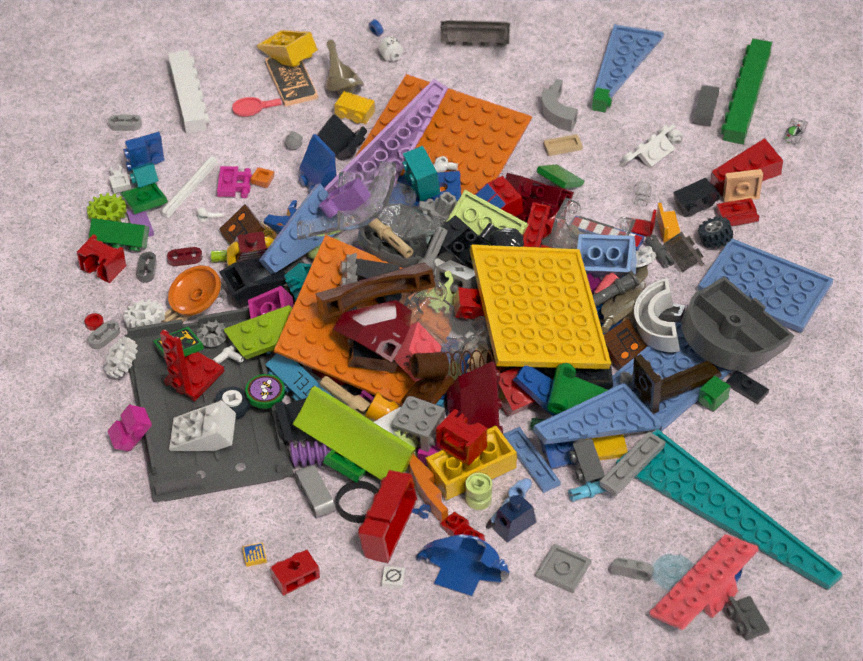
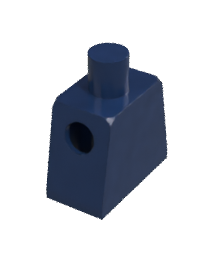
M522 495L510 497V501L497 510L494 531L508 543L537 522L534 507Z

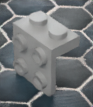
M409 396L392 422L393 427L421 437V450L429 452L431 446H435L437 443L436 427L445 419V408Z

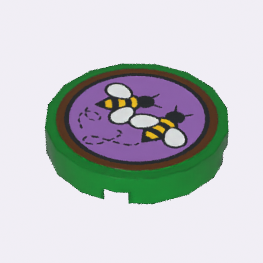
M272 374L257 375L246 384V398L255 407L271 408L272 405L283 400L285 386L280 378Z

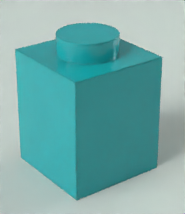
M152 162L131 168L132 173L129 175L132 184L136 183L137 187L159 181Z

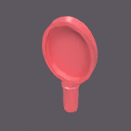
M244 97L234 102L232 109L237 116L246 117L259 113L263 108L279 106L282 103L280 98L261 101L256 97Z

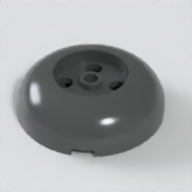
M378 219L384 225L391 227L392 232L413 249V254L406 258L386 240L380 239L378 233L368 223L363 222L358 232V242L361 250L376 256L382 261L406 268L416 265L419 259L424 258L428 250L426 238L420 233L417 235L412 233L410 227L401 223Z

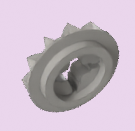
M208 320L206 324L201 323L200 328L197 329V337L207 347H215L222 344L226 340L227 334L224 332V324L218 323L217 320L214 322ZM208 331H215V334H209Z

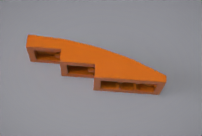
M413 454L408 470L412 474L414 485L424 503L431 507V512L442 522L448 517V508L442 503V492L435 486V474Z

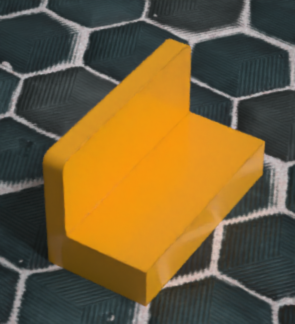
M657 203L656 217L663 243L682 241L675 211L664 212L662 203Z

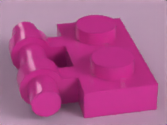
M220 166L217 196L236 197V192H241V197L247 198L251 190L249 185L252 177L251 169L245 168L244 171H239L238 166Z

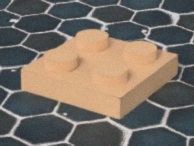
M762 170L726 173L723 201L730 202L752 198V200L760 199L763 179Z

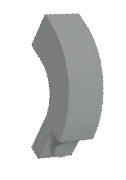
M556 79L549 89L544 88L542 91V113L545 119L553 126L572 132L577 122L578 109L565 106L558 101L562 93L563 80Z

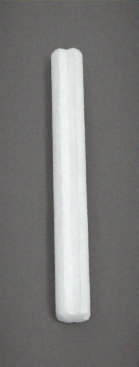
M210 156L164 206L161 210L162 216L169 218L218 164L216 158Z

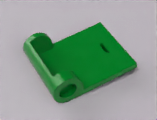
M559 364L556 368L547 409L554 414H559L608 390L575 377L576 369L571 364Z

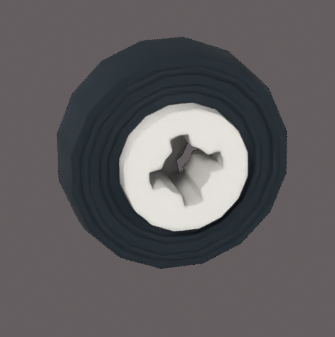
M234 386L221 389L214 399V403L221 400L236 413L235 419L244 416L250 406L245 390Z

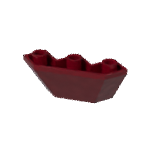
M506 174L505 179L522 196L523 213L515 216L516 218L527 223L533 202L551 206L548 219L555 212L563 215L569 210L574 192L546 185L520 175Z
M397 300L342 313L332 330L348 340L357 342L385 361L392 362L409 331L412 310Z
M495 362L487 363L458 376L446 391L447 415L456 409L459 411L457 418L463 413L465 415L464 418H468L469 425L478 422L485 426L487 430L497 426L503 434V427L499 423V410H502L501 398H498L497 382H500V370H496Z

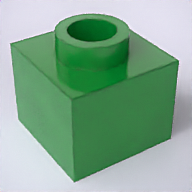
M596 87L592 111L606 113L607 107H611L612 104L610 89Z

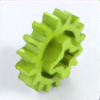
M106 193V196L99 194V198L93 197V201H89V206H87L89 219L96 218L121 222L120 218H125V213H127L125 200H122L121 196L117 197L115 193L112 196L109 193Z

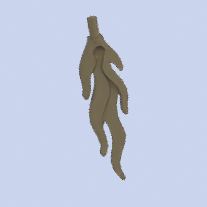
M647 265L639 267L638 274L636 275L640 284L639 287L633 286L626 290L625 294H617L615 302H613V298H610L603 304L601 309L605 321L601 327L603 333H607L612 325L616 324L634 309L638 296L646 288V283L643 280L648 276Z

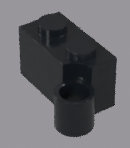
M706 177L673 192L675 203L684 217L712 207L721 197L716 187Z

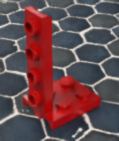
M162 330L160 332L161 344L169 373L164 379V384L172 386L182 395L186 394L195 402L225 372L224 366L199 352L190 354L185 358L181 339L177 336L169 335V332L166 330Z

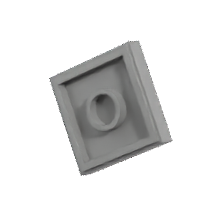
M554 544L535 577L570 593H574L591 565L592 560Z

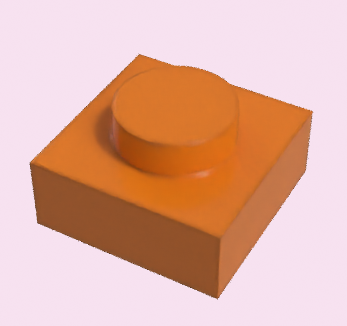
M257 167L251 177V184L268 188L275 176L274 171Z

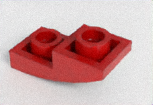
M455 511L440 522V526L450 536L470 535L485 541L484 534L472 528L469 520Z

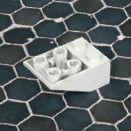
M221 400L174 417L169 450L217 451L231 446L236 413Z

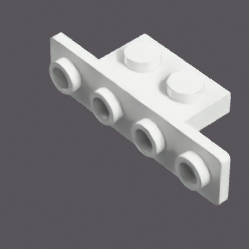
M672 124L670 127L667 125L662 127L658 131L659 135L656 136L654 133L646 140L647 144L644 145L642 142L635 148L636 152L632 153L630 151L623 157L624 161L619 165L623 167L638 155L648 168H651L675 149L665 135L676 126Z

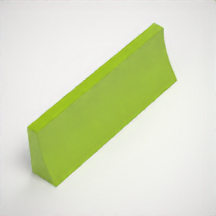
M316 386L311 388L300 413L293 423L299 429L381 480L383 477H386L389 470L405 473L416 449Z

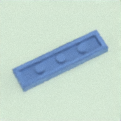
M520 427L503 434L517 452L518 460L543 493L561 485V481Z

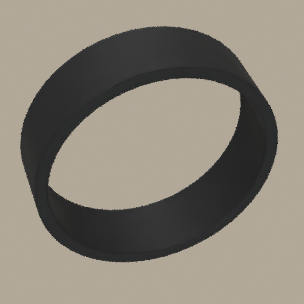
M352 481L342 486L336 496L337 511L342 518L349 522L364 523L366 514L353 515L347 513L341 508L339 501L346 492L353 489H366L374 494L378 493L379 490L369 482Z

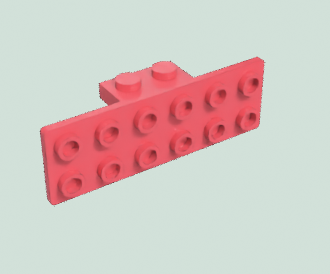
M725 534L649 612L650 616L681 630L685 629L703 609H705L706 615L714 618L728 603V597H734L738 592L734 576L759 551L758 546Z

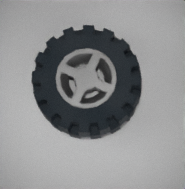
M716 216L713 219L709 218L708 221H703V224H700L698 228L700 240L706 248H719L733 239L734 234L730 221L726 217L723 218V216L719 218Z

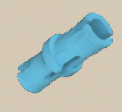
M600 481L594 483L588 482L584 486L569 489L568 494H572L569 498L574 502L586 497L593 498L596 494L606 492L607 490L600 487Z

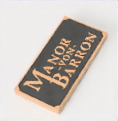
M272 57L265 59L267 68L285 107L318 99V94L302 61H300L299 65L291 67L282 65Z

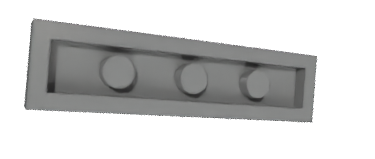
M648 432L600 480V487L617 496L665 447V441Z

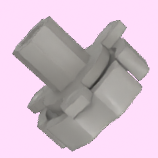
M444 192L435 201L433 199H428L426 202L420 201V222L422 226L427 228L429 223L432 222L429 231L442 227L458 202L455 196L451 195L450 192Z

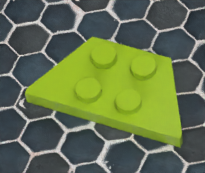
M290 305L224 328V332L245 359L255 357L275 349L293 308Z

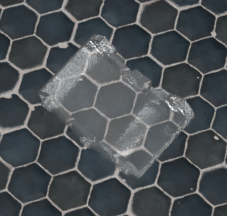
M379 161V166L356 173L339 172L338 188L359 178L371 193L370 197L358 208L350 211H337V214L331 218H327L323 213L321 217L313 220L297 221V240H311L324 237L325 235L357 229L376 219L387 205L393 191L396 163Z

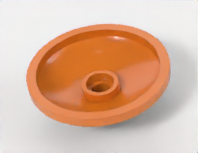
M199 265L186 269L175 278L170 286L168 301L171 308L176 313L184 316L196 315L205 311L214 303L219 295L221 288L220 277L209 266Z

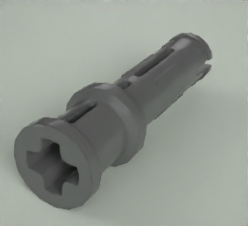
M630 270L626 276L621 279H615L613 281L614 284L593 295L595 307L619 293L625 294L626 290L633 286H639V281L634 272Z

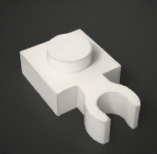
M118 165L119 170L117 171L110 167L111 176H109L113 193L131 189L127 172H122L121 165Z

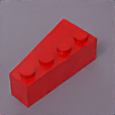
M764 138L711 171L710 183L723 196L726 173L761 169L763 173L762 181L781 175L783 159Z

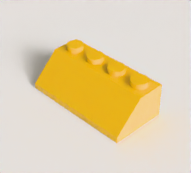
M494 426L487 430V448L470 466H467L443 450L426 457V461L430 471L435 474L436 487L442 492L444 498L449 500L466 492V480L474 473H484L492 480L517 468V452L498 427Z

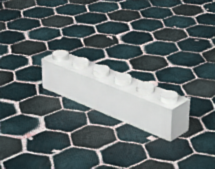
M188 50L168 53L186 134L207 130L206 124H209V118L207 113L204 114L206 106L205 102H201L203 101L202 90L198 91L201 88L199 79H195L198 78L196 68H193L195 67L193 56L190 57Z

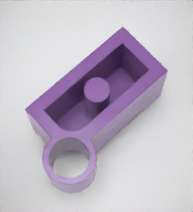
M357 178L330 192L328 197L319 204V207L327 218H331L337 213L348 217L355 210H361L368 205L371 193L361 180Z

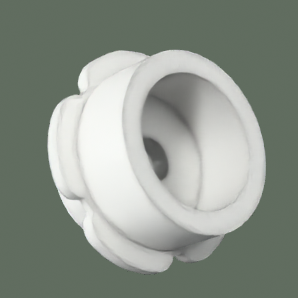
M672 130L667 134V139L672 145L680 144L684 137L679 130Z

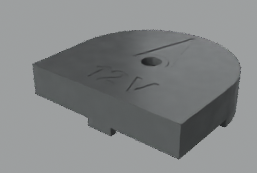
M724 276L703 290L699 289L692 296L682 318V331L692 349L708 362L729 370L747 371L764 365L789 347L795 336L765 311V305L756 298H749Z

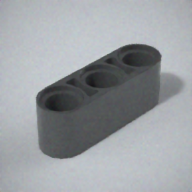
M702 84L693 123L711 126L720 87Z

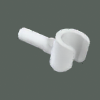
M200 208L197 211L199 213L197 217L201 222L207 221L209 218L224 217V213H207L204 208Z

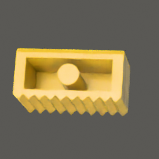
M343 91L334 104V112L339 118L350 119L355 123L367 124L375 112V101Z

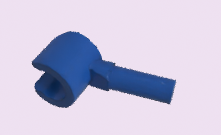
M423 504L420 506V509L413 508L412 513L418 514L422 519H426L429 514L423 511L431 512V507L428 504Z

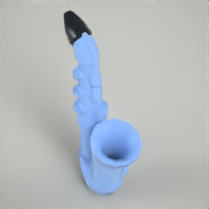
M529 478L517 481L509 489V497L504 500L505 502L502 506L510 501V497L514 495H522L525 498L526 492L532 486V481ZM497 512L488 520L486 524L487 529L495 525Z

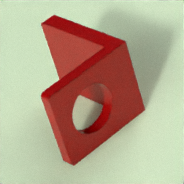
M654 209L651 221L631 218L628 231L651 237L655 227L657 210Z

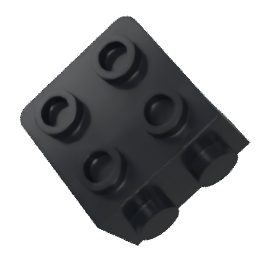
M332 115L318 132L317 136L332 150L335 157L342 161L347 156L352 157L356 153L357 145L360 146L366 139L364 136L368 130L362 126L353 132L336 115Z
M307 398L285 404L283 401L275 403L276 410L273 411L277 422L280 421L282 428L279 429L281 438L289 444L290 442L295 444L313 438L293 425Z

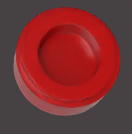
M98 313L89 314L84 320L85 326L88 330L95 331L104 324L103 316Z

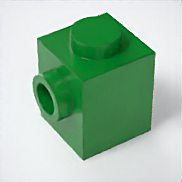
M714 376L700 389L698 402L714 412L729 398L730 385Z

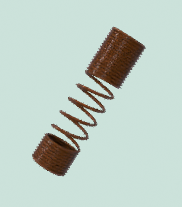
M484 349L482 353L479 350H474L472 353L465 350L463 354L455 351L453 355L449 351L414 353L411 358V372L415 379L446 377L449 371V361L446 354L449 353L451 355L450 371L452 376H455L456 363L453 356L455 353H459L461 355L460 372L463 375L462 359L464 374L466 373V364L463 357L465 352L471 355L469 369L472 371L471 360H473L474 369H476L473 357L474 352L480 353L479 367H481V357L483 365H485L482 355L484 351H488L486 363L495 362L493 349ZM452 360L454 362V374L452 371ZM496 366V370H500V373L511 369V366Z

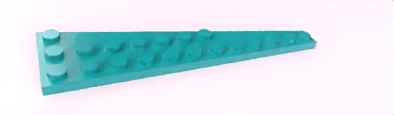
M659 429L652 433L665 441V447L637 474L636 479L737 538L758 546V550L827 590L842 578V572ZM623 455L620 459H618V460L616 461V464H617L625 455Z

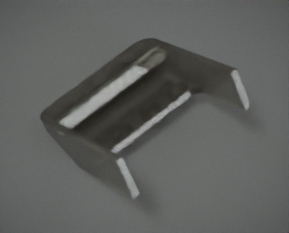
M442 20L440 42L446 41L447 45H456V41L463 42L462 45H473V42H479V45L490 46V42H496V46H506V44L510 43L511 22Z

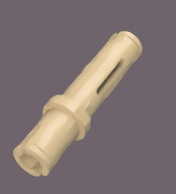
M376 217L369 221L368 225L378 233L380 239L386 240L406 258L413 254V249L393 233L391 227L384 225Z

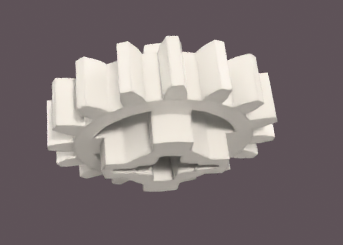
M148 299L147 302L143 300L138 303L134 302V306H128V310H125L123 315L127 328L161 323V320H165L166 314L162 303H158L157 300L151 302Z
M123 337V339H118V343L114 342L109 349V354L105 357L104 365L106 367L104 371H106V374L113 378H118L119 376L122 377L124 372H128L133 365L132 361L136 359L135 354L138 352L136 350L137 344H135L134 340Z

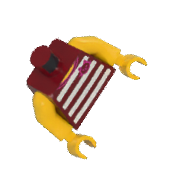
M264 232L237 236L235 242L227 248L228 266L239 261L261 258L274 239L266 237Z

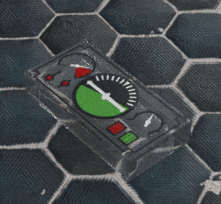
M791 118L781 144L798 149L809 122Z

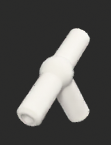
M232 344L224 348L222 353L216 356L213 361L220 364L225 359L231 358L241 363L244 357L236 353L238 349Z

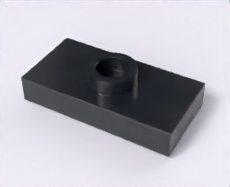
M736 371L726 381L731 389L757 405L769 393L767 387L740 371Z

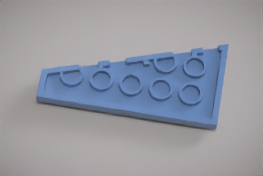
M320 183L314 186L259 261L270 274L276 273L322 244L325 235L333 237L354 223L349 216L345 217L338 213L331 218H327L320 209L319 204L328 197L329 193Z

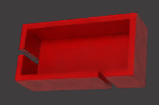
M389 470L386 477H383L381 488L374 495L373 504L366 512V519L358 529V536L361 540V548L364 551L365 558L389 563L413 508L418 501L412 474Z

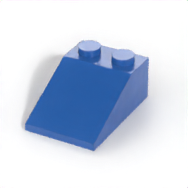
M316 134L312 135L299 167V181L302 186L308 188L309 193L316 184L320 183L325 188L336 177L335 154Z

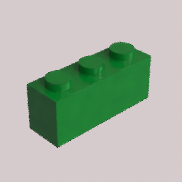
M91 218L89 238L94 234L97 236V241H102L104 244H112L111 247L113 248L130 246L129 250L140 251L141 248L146 249L150 227Z

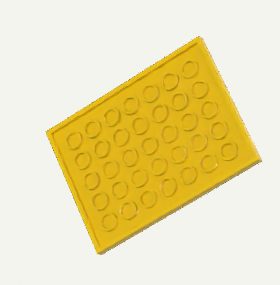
M471 245L470 255L496 366L557 368L559 364L569 363L574 368H610L609 353L580 249Z

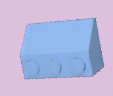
M579 234L577 249H580L586 274L591 273L594 277H605L606 274L614 273L618 278L626 276L630 270L635 274L637 259L634 236Z

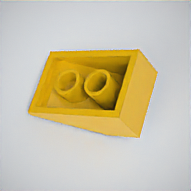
M280 30L257 44L258 49L282 65L291 67L299 65L300 61L312 57L313 53L318 51L312 33L307 31Z

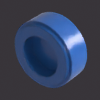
M373 19L369 22V29L376 36L384 33L383 27L378 20Z

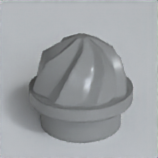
M292 131L286 136L285 144L289 149L295 150L302 145L303 137Z

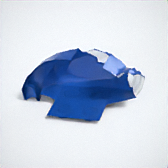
M454 535L437 539L426 544L416 555V560H425L427 564V559H429L430 562L441 567L434 584L473 596L480 580L503 582L510 575L508 565L505 564L504 559H500L496 550L489 543L475 536Z

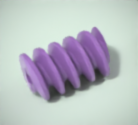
M306 441L305 447H302L301 442H298L297 447H294L293 442H290V457L295 467H298L300 461L303 467H306L307 461H309L310 465L315 464V461H317L318 465L322 466L325 456L331 451V448L321 443V446H318L317 441H314L313 447L310 446L309 441Z

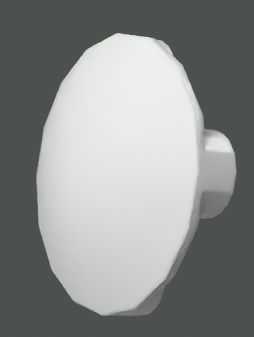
M647 246L636 251V268L643 267L655 260L656 254L653 252L652 247Z

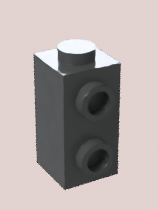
M581 438L574 441L569 451V458L577 469L575 470V475L578 482H581L584 486L588 482L600 481L605 474L593 440Z

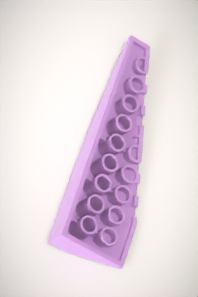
M433 79L325 187V190L330 193L357 178L361 180L371 193V196L365 208L357 209L349 215L351 220L360 223L365 222L389 196L404 169L402 166V161H404L403 153L415 149L448 90L446 86Z

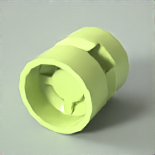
M474 473L466 480V503L475 510L488 508L492 502V480L484 473Z

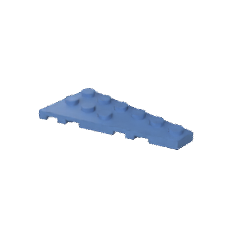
M614 24L594 93L596 87L610 89V97H613L664 38V32Z
M623 383L534 425L533 431L544 444L575 441L581 438L589 439L660 429L662 423L629 387Z

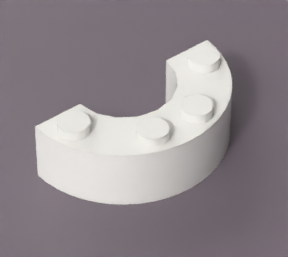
M668 278L654 282L640 293L635 302L634 315L638 333L647 345L664 352H679L680 348L675 322H665L658 318L663 311L673 307Z

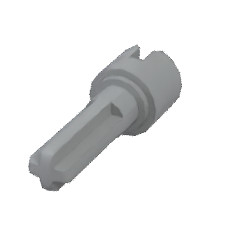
M437 227L424 258L419 259L417 263L425 262L433 269V274L436 269V263L434 262L447 234V230L442 227Z

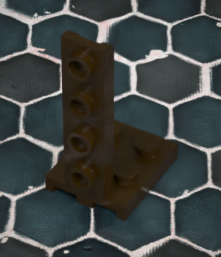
M639 354L634 356L632 389L639 391L641 394L640 400L643 404L648 403L651 413L655 414L659 412L660 402L706 384L714 376L720 378L722 374L714 364L705 361L662 379L652 369L650 362Z

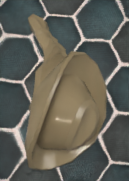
M328 40L326 46L329 50L330 69L329 76L325 82L326 89L332 92L337 91L341 95L343 91L354 93L358 85L364 87L363 81L351 67L343 64L339 59L334 40Z

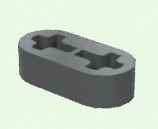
M144 252L139 257L137 277L140 282L148 283L154 279L157 265L154 253Z

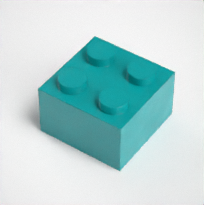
M420 146L403 153L404 161H402V166L405 170L404 177L407 183H411L413 195H417L419 200L423 201L441 194L437 171L425 148Z

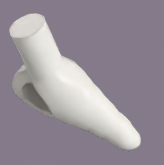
M441 156L435 160L434 167L437 173L446 170L457 171L458 164L449 163L446 157Z

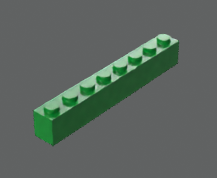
M752 38L751 44H747L745 53L747 56L744 55L742 66L744 67H740V78L736 79L735 84L737 89H733V101L730 100L728 111L730 112H726L724 121L726 124H723L721 134L724 135L723 141L742 145L745 143L770 59L773 43L771 41Z

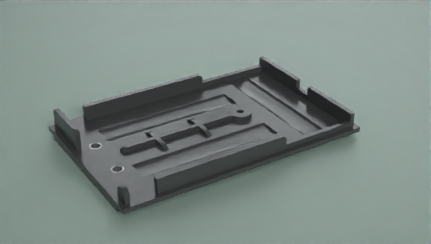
M249 307L197 316L198 322L183 324L182 319L129 328L127 329L128 334L124 335V337L134 340L135 344H137L136 350L138 352L135 354L136 359L132 361L133 365L130 368L137 406L146 409L152 424L142 439L154 502L172 501L283 480L286 477L294 476L287 442L282 440L279 429L282 428L280 421L277 422L274 415L275 405L266 409L250 404L248 412L244 416L235 419L231 446L217 451L169 450L174 417L213 404L216 394L225 387L234 386L245 390L246 384L250 379L257 375L268 374L270 369L265 365L268 362L266 353L249 359L244 358L241 363L227 358L220 363V365L224 366L225 372L194 402L191 400V397L186 394L182 395L172 386L164 384V379L169 375L165 358L155 348L153 340L161 338L160 332L162 330H166L171 334L186 327H189L197 336V329L200 328L201 323L206 324L208 320L210 322L217 320L218 323H223L225 328L251 319ZM208 331V333H209V334H211V333H212V334H215V331H213V332ZM227 336L222 344L215 347L203 345L204 349L198 352L213 360L222 353L224 348L231 346L233 342Z

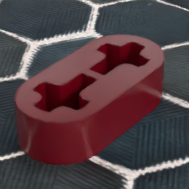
M198 247L173 249L167 253V261L170 266L197 264L202 260V251Z

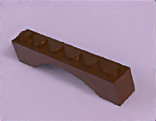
M423 262L315 293L318 310L325 318H330L377 297L397 293L419 292L435 287L433 269Z

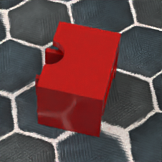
M94 234L77 251L80 270L88 274L96 272L97 277H100L101 280L107 283H111L127 266L123 247L118 249L112 248L102 241H97V236Z
M454 409L436 427L437 447L470 466L487 448V428L478 422L469 425L468 418H464L465 415L463 413L457 418L459 411Z

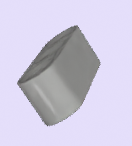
M314 464L294 471L295 479L297 482L299 481L301 485L299 487L304 497L307 496V502L312 512L315 511L316 513L315 518L336 511L334 501Z

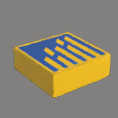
M263 542L242 546L246 567L267 563Z

